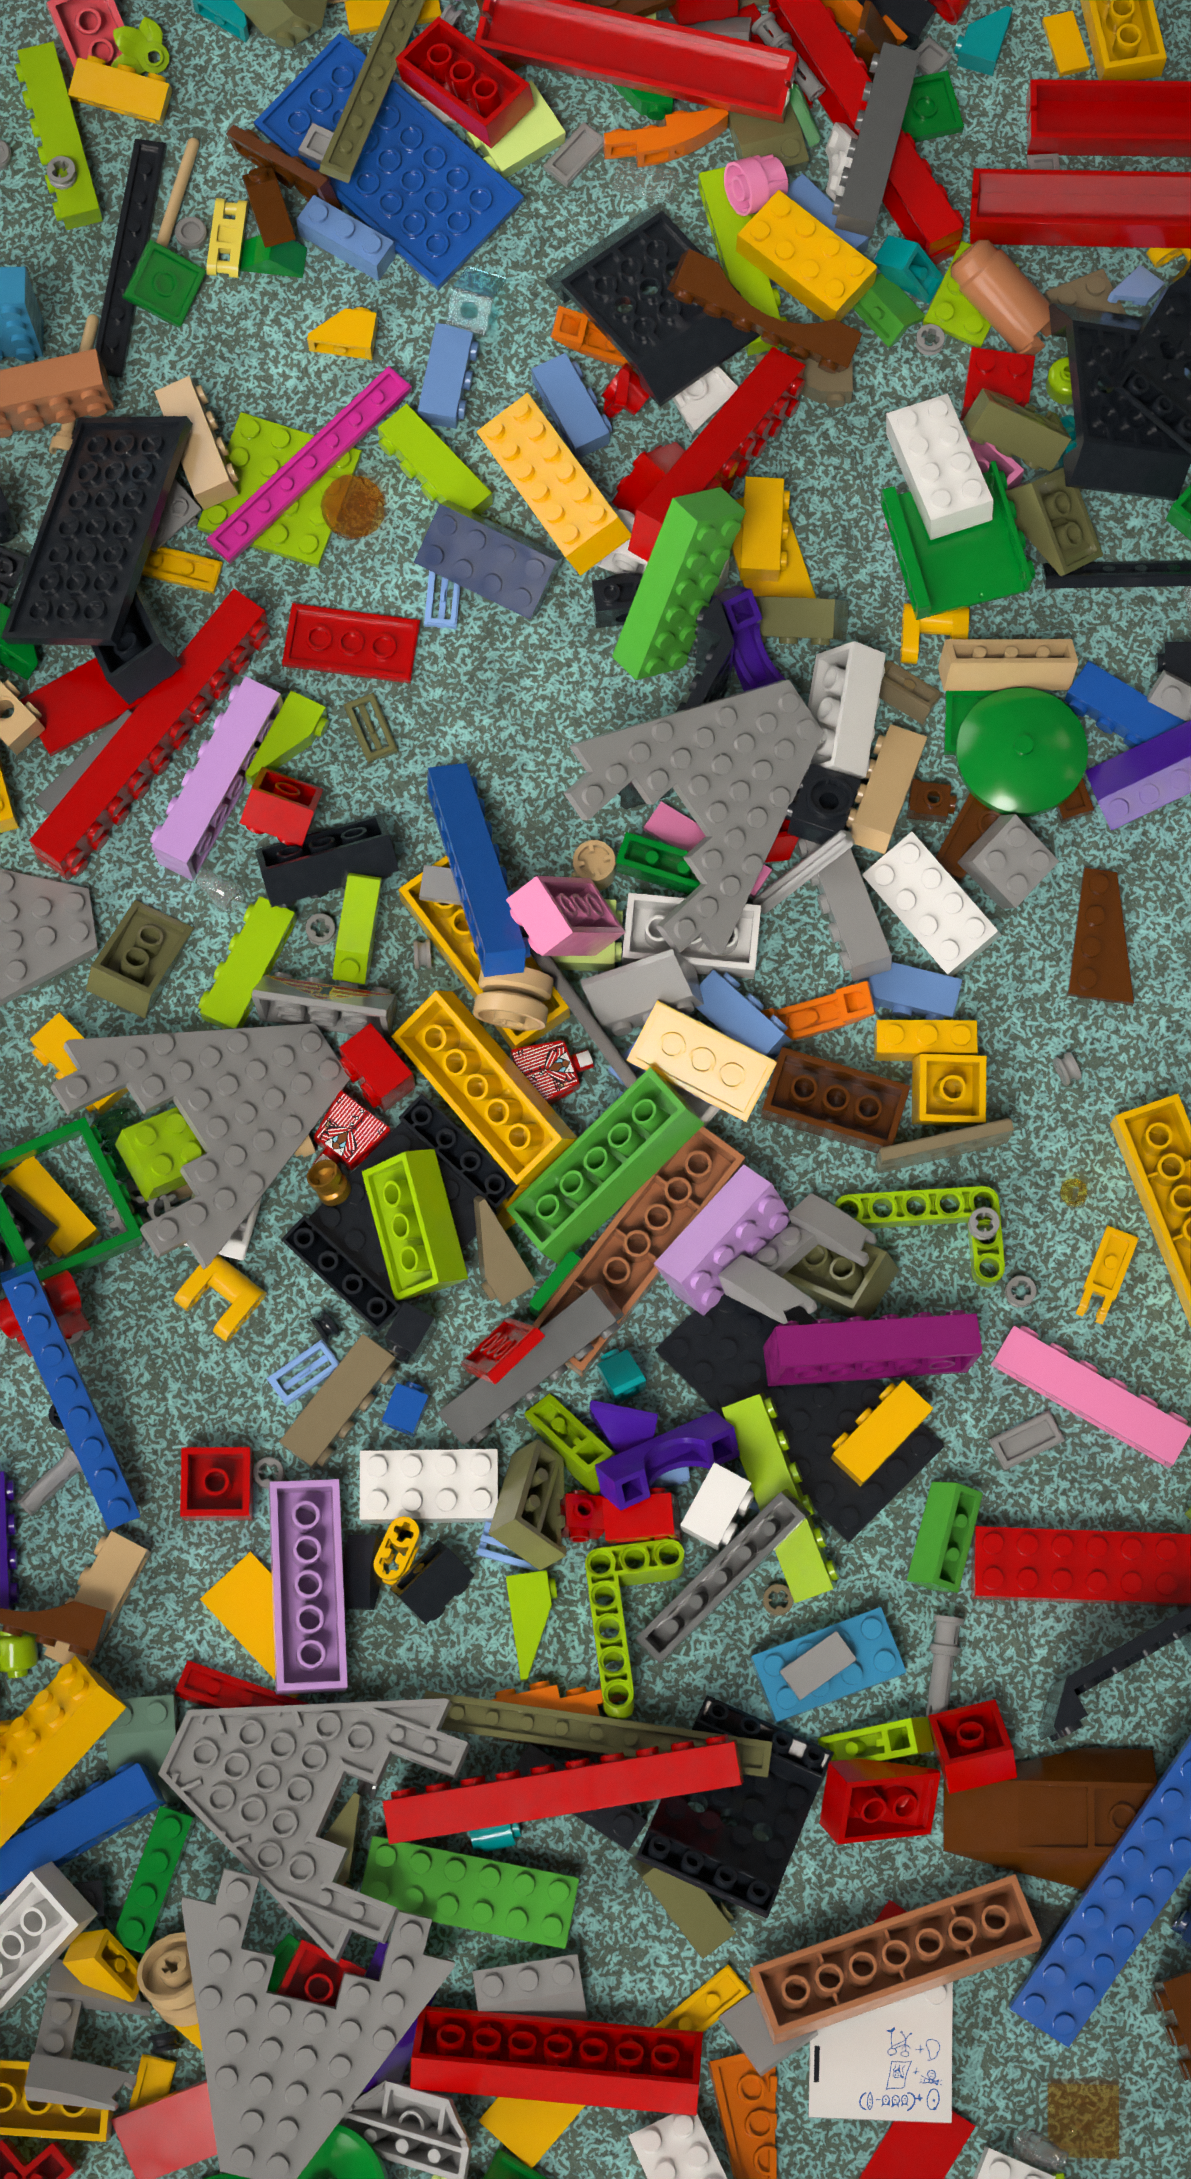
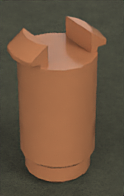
M989 240L976 241L952 264L951 277L959 285V291L1018 354L1036 355L1046 346L1036 334L1040 331L1045 337L1051 335L1049 305L1051 303L1003 250H997Z

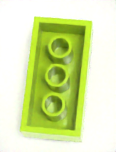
M177 1107L123 1129L115 1143L145 1202L187 1185L186 1180L180 1173L181 1167L206 1154Z

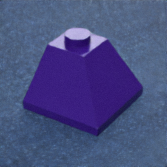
M594 1400L590 1401L589 1416L615 1455L655 1437L658 1414Z

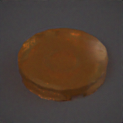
M343 475L330 483L324 491L321 500L322 517L329 529L338 536L349 540L363 539L375 532L383 522L384 497L378 487L368 478Z

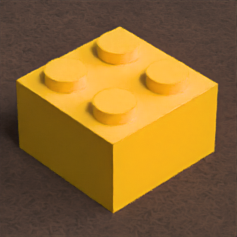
M919 1054L912 1058V1125L977 1126L985 1124L987 1056Z

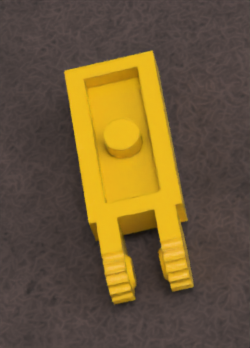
M1107 1225L1082 1288L1084 1292L1075 1314L1083 1317L1088 1310L1091 1295L1094 1293L1104 1297L1101 1307L1098 1308L1095 1316V1322L1103 1325L1111 1303L1115 1301L1137 1245L1138 1237Z

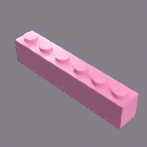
M1016 1326L1012 1327L991 1366L1165 1467L1170 1468L1174 1465L1191 1434V1428L1187 1426L1188 1421L1174 1412H1170L1169 1415L1157 1409L1158 1404L1145 1395L1137 1397L1127 1391L1128 1386L1113 1377H1110L1109 1380L1097 1374L1098 1369L1084 1360H1080L1078 1363L1067 1357L1068 1351L1054 1343L1048 1346L1038 1340L1039 1335L1025 1326H1021L1020 1329Z

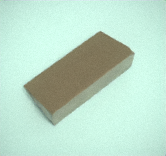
M888 660L884 665L885 674L881 681L879 698L923 725L943 693Z

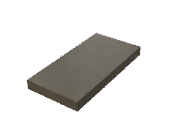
M1009 1118L883 1147L879 1150L875 1161L877 1173H885L1007 1144L1014 1131L1012 1120Z

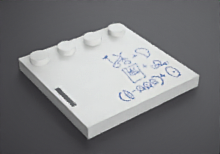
M953 1982L818 2029V2035L810 2041L808 2118L952 2123Z

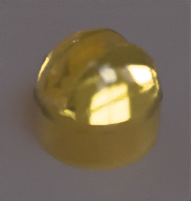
M1068 1179L1060 1188V1196L1066 1205L1079 1207L1085 1203L1088 1191L1081 1180ZM1074 1187H1078L1079 1192L1076 1201H1070L1073 1196Z

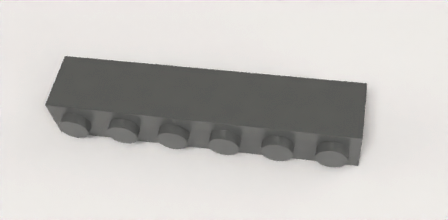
M883 42L881 53H874L869 72L875 73L873 82L866 81L862 100L867 101L865 111L859 109L854 129H858L860 132L858 139L851 138L847 157L852 158L850 168L845 166L843 168L839 186H843L845 189L843 197L836 195L832 214L837 216L834 228L872 238L921 52Z
M599 1283L540 1329L545 1337L496 1385L480 1378L439 1411V1416L462 1445L471 1439L477 1444L492 1432L489 1425L497 1418L503 1423L518 1411L514 1406L518 1401L524 1398L526 1402H529L543 1390L539 1384L548 1377L553 1382L568 1370V1367L565 1365L566 1362L574 1356L579 1361L594 1349L591 1342L598 1336L605 1340L620 1328L617 1321L624 1316L623 1312Z
M788 1489L781 1491L636 1637V1640L659 1663L667 1659L811 1513Z

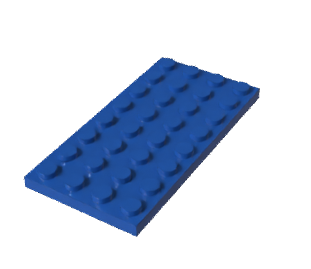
M339 33L253 122L255 128L272 143L276 144L287 156L291 158L297 156L311 170H319L320 164L299 155L298 149L312 123L331 132L335 131L366 59V55ZM394 80L391 82L349 184L328 176L331 179L330 185L338 202L363 224L394 241L395 253L438 291L524 202V196Z

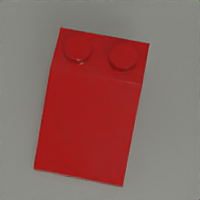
M861 1758L829 1761L819 1824L837 1845L929 1835L932 1830L941 1772L933 1768Z

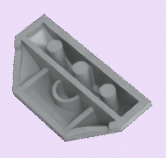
M387 2079L355 2100L340 2120L339 2125L348 2127L365 2137L383 2159L447 2179H467L472 2145L452 2098L426 2090L410 2089V2085Z

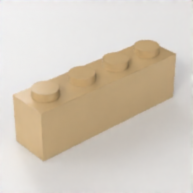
M187 376L154 391L163 416H187L193 423L181 457V463L193 495L203 510L239 495L235 486V482L239 481L238 475L232 463L227 464L224 456L229 455V452L222 437L217 438L214 430L218 429L219 426L212 411L207 412L204 404L209 403V400L202 385L196 386L190 376Z
M945 639L938 670L944 691H989L1010 688L1069 690L1079 662L1072 639Z
M890 724L886 736L879 735L873 752L878 755L877 760L870 759V766L865 777L869 779L867 785L861 783L855 802L859 803L860 806L858 810L851 809L845 826L851 828L850 833L855 841L854 844L886 854L919 764L927 736Z
M113 1531L110 1532L108 1537L102 1536L94 1550L97 1558L91 1568L86 1566L77 1582V1585L81 1587L75 1598L69 1597L65 1603L77 1601L111 1612L104 1639L151 1554L147 1549ZM59 1641L56 1642L55 1647L43 1645L47 1648L44 1655L63 1665L69 1663L76 1655L90 1666L97 1654L90 1651L88 1657L69 1652L70 1645Z

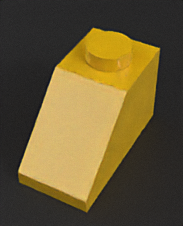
M363 307L343 309L308 333L309 351L372 360L378 329L377 313Z
M108 1929L80 1933L70 1944L62 1963L83 1985L128 2002L135 2001L140 1990L136 1979L139 1963Z

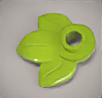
M144 17L139 25V29L122 26L113 30L115 43L122 54L114 60L111 67L117 68L118 64L126 65L136 69L135 74L138 75L144 72L159 74L167 68L170 59L169 52L162 44L163 33L155 21ZM150 52H157L159 54L160 60L157 63H151L148 60Z

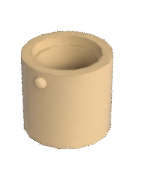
M589 840L582 843L573 855L574 872L571 876L591 878L599 891L608 888L614 881L617 868L612 848L599 840Z

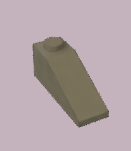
M756 355L755 367L765 355ZM789 355L806 365L802 378L805 380V385L800 393L801 395L817 403H826L831 408L843 407L845 403H851L853 393L852 360L848 369L840 373L831 374L821 370L818 367L819 363L812 359L802 360Z
M478 1195L473 1199L479 1272L485 1281L480 1286L490 1301L496 1299L503 1306L537 1283L485 1198Z

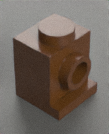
M913 778L910 786L907 819L946 823L948 814L954 815L957 795L950 794L951 785L921 782L919 779ZM927 797H938L939 802L931 803Z

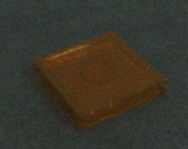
M1047 2083V2157L1119 2159V2085Z

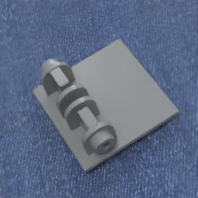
M175 478L150 548L153 553L185 525L189 529L194 527L198 523L196 516L202 511Z

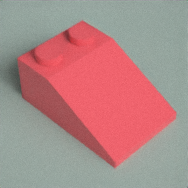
M51 0L46 2L49 14L74 70L77 58L86 60L88 55L105 60V65L111 67L114 60L122 54L115 43L113 30L124 26L114 0Z

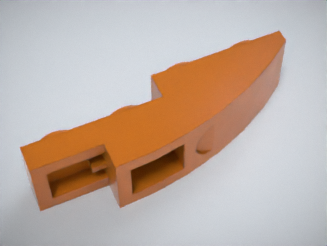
M713 107L696 112L679 110L665 115L664 127L648 125L636 130L614 129L611 132L604 133V158L606 160L636 156L638 168L675 160L702 148L727 130L729 113L726 110Z
M549 1680L530 1684V1691L516 1694L515 1688L495 1692L496 1699H492V1701L600 1716L598 1706L603 1705L601 1685L599 1690L587 1692L586 1686L566 1691L567 1697L560 1698L557 1685L550 1686ZM617 1694L611 1697L609 1701L614 1703L627 1700L628 1698L622 1694Z

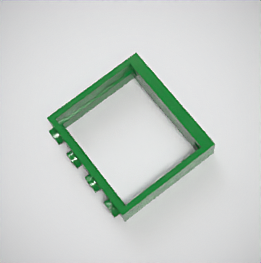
M85 1117L0 1153L1 1171L81 1136L126 1228V1232L37 1271L41 1281L65 1270H68L71 1276L142 1245L140 1228L143 1222L138 1213L132 1215L127 1204L131 1202L130 1195L123 1183L117 1184L113 1175L117 1172L110 1154L103 1155L99 1144L103 1143L101 1135L95 1124L89 1126ZM0 1194V1233L17 1267L32 1261Z

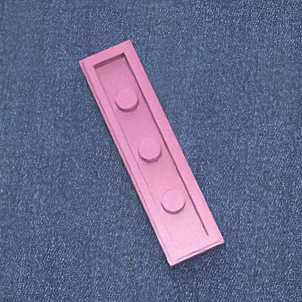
M662 801L643 828L645 832L663 843L686 851H691L706 837L696 822ZM763 865L749 896L756 897L771 874V868Z

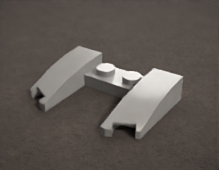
M812 1193L788 1213L791 1224L754 1257L750 1259L741 1254L718 1275L725 1295L782 1324L788 1323L784 1312L791 1308L801 1306L806 1309L808 1314L818 1309L814 1300L782 1278L785 1273L819 1244L865 1266L868 1264L869 1256L868 1253L861 1251L865 1241L870 1244H876L877 1242L876 1236L839 1208Z
M56 1959L51 1966L46 1988L47 1999L35 2052L31 2055L26 2077V2100L116 2111L118 2103L113 2099V2096L122 2085L132 2090L136 2086L137 2075L96 2064L71 2060L82 2008L150 2016L149 2002H141L139 1993L135 2001L128 2002L83 1985L62 1963L63 1960Z

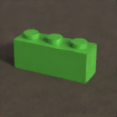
M931 1482L907 1577L908 1582L933 1591L959 1592L983 1495L982 1492L959 1483Z

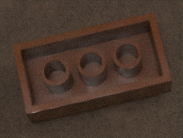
M781 1047L762 1108L761 1118L878 1154L881 1148L892 1146L911 1086Z
M1191 1968L1153 1982L1155 1990L1151 1991V1997L1157 2011H1163L1169 2023L1164 2026V2030L1170 2045H1176L1182 2059L1177 2060L1181 2075L1185 2081L1190 2080L1191 2082Z

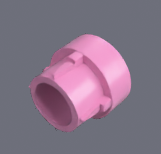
M773 154L762 157L756 155L728 163L724 171V186L727 198L735 212L741 216H747L757 213L778 189L786 195L788 192V178L783 164L778 158L773 157Z

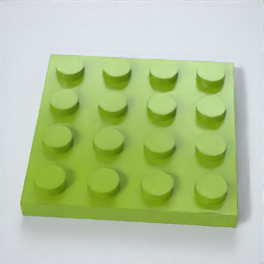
M241 412L227 446L229 455L224 456L227 464L232 463L238 475L239 481L235 482V486L239 495L203 510L197 524V529L212 534L303 448L314 435ZM352 448L263 532L250 547L319 568L362 456V451Z

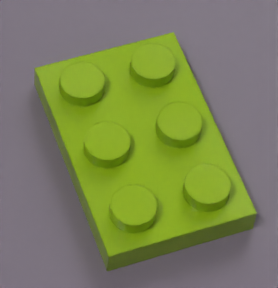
M961 241L959 250L956 251L923 320V324L937 325L945 334L981 348L991 325L959 291V285L951 277L952 264L971 246V244Z

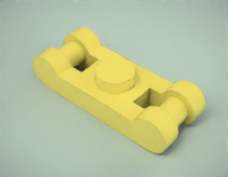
M216 198L207 258V275L217 276V273L229 274V277L239 278L249 208L248 201L238 200L237 203L227 202L224 198ZM225 215L235 216V220L224 218ZM220 253L230 254V261L219 260Z

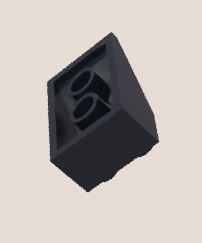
M7 1185L0 1194L33 1263H35L59 1228L10 1185ZM0 1233V1273L15 1268L16 1265ZM0 1279V1300H1V1299H3V1298H5V1297H7V1296H6V1293H5V1291H4V1289H3V1287H2L1 1279Z

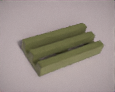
M374 693L343 704L368 764L373 763L377 759H383L387 755L398 753ZM370 702L388 747L382 748L364 704ZM358 707L376 749L375 752H370L353 712V709Z

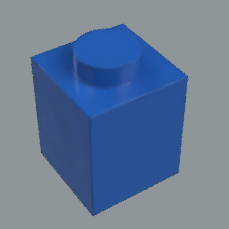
M409 1381L406 1382L405 1386L397 1383L381 1420L382 1424L415 1437L430 1401L429 1395L424 1394L425 1388Z

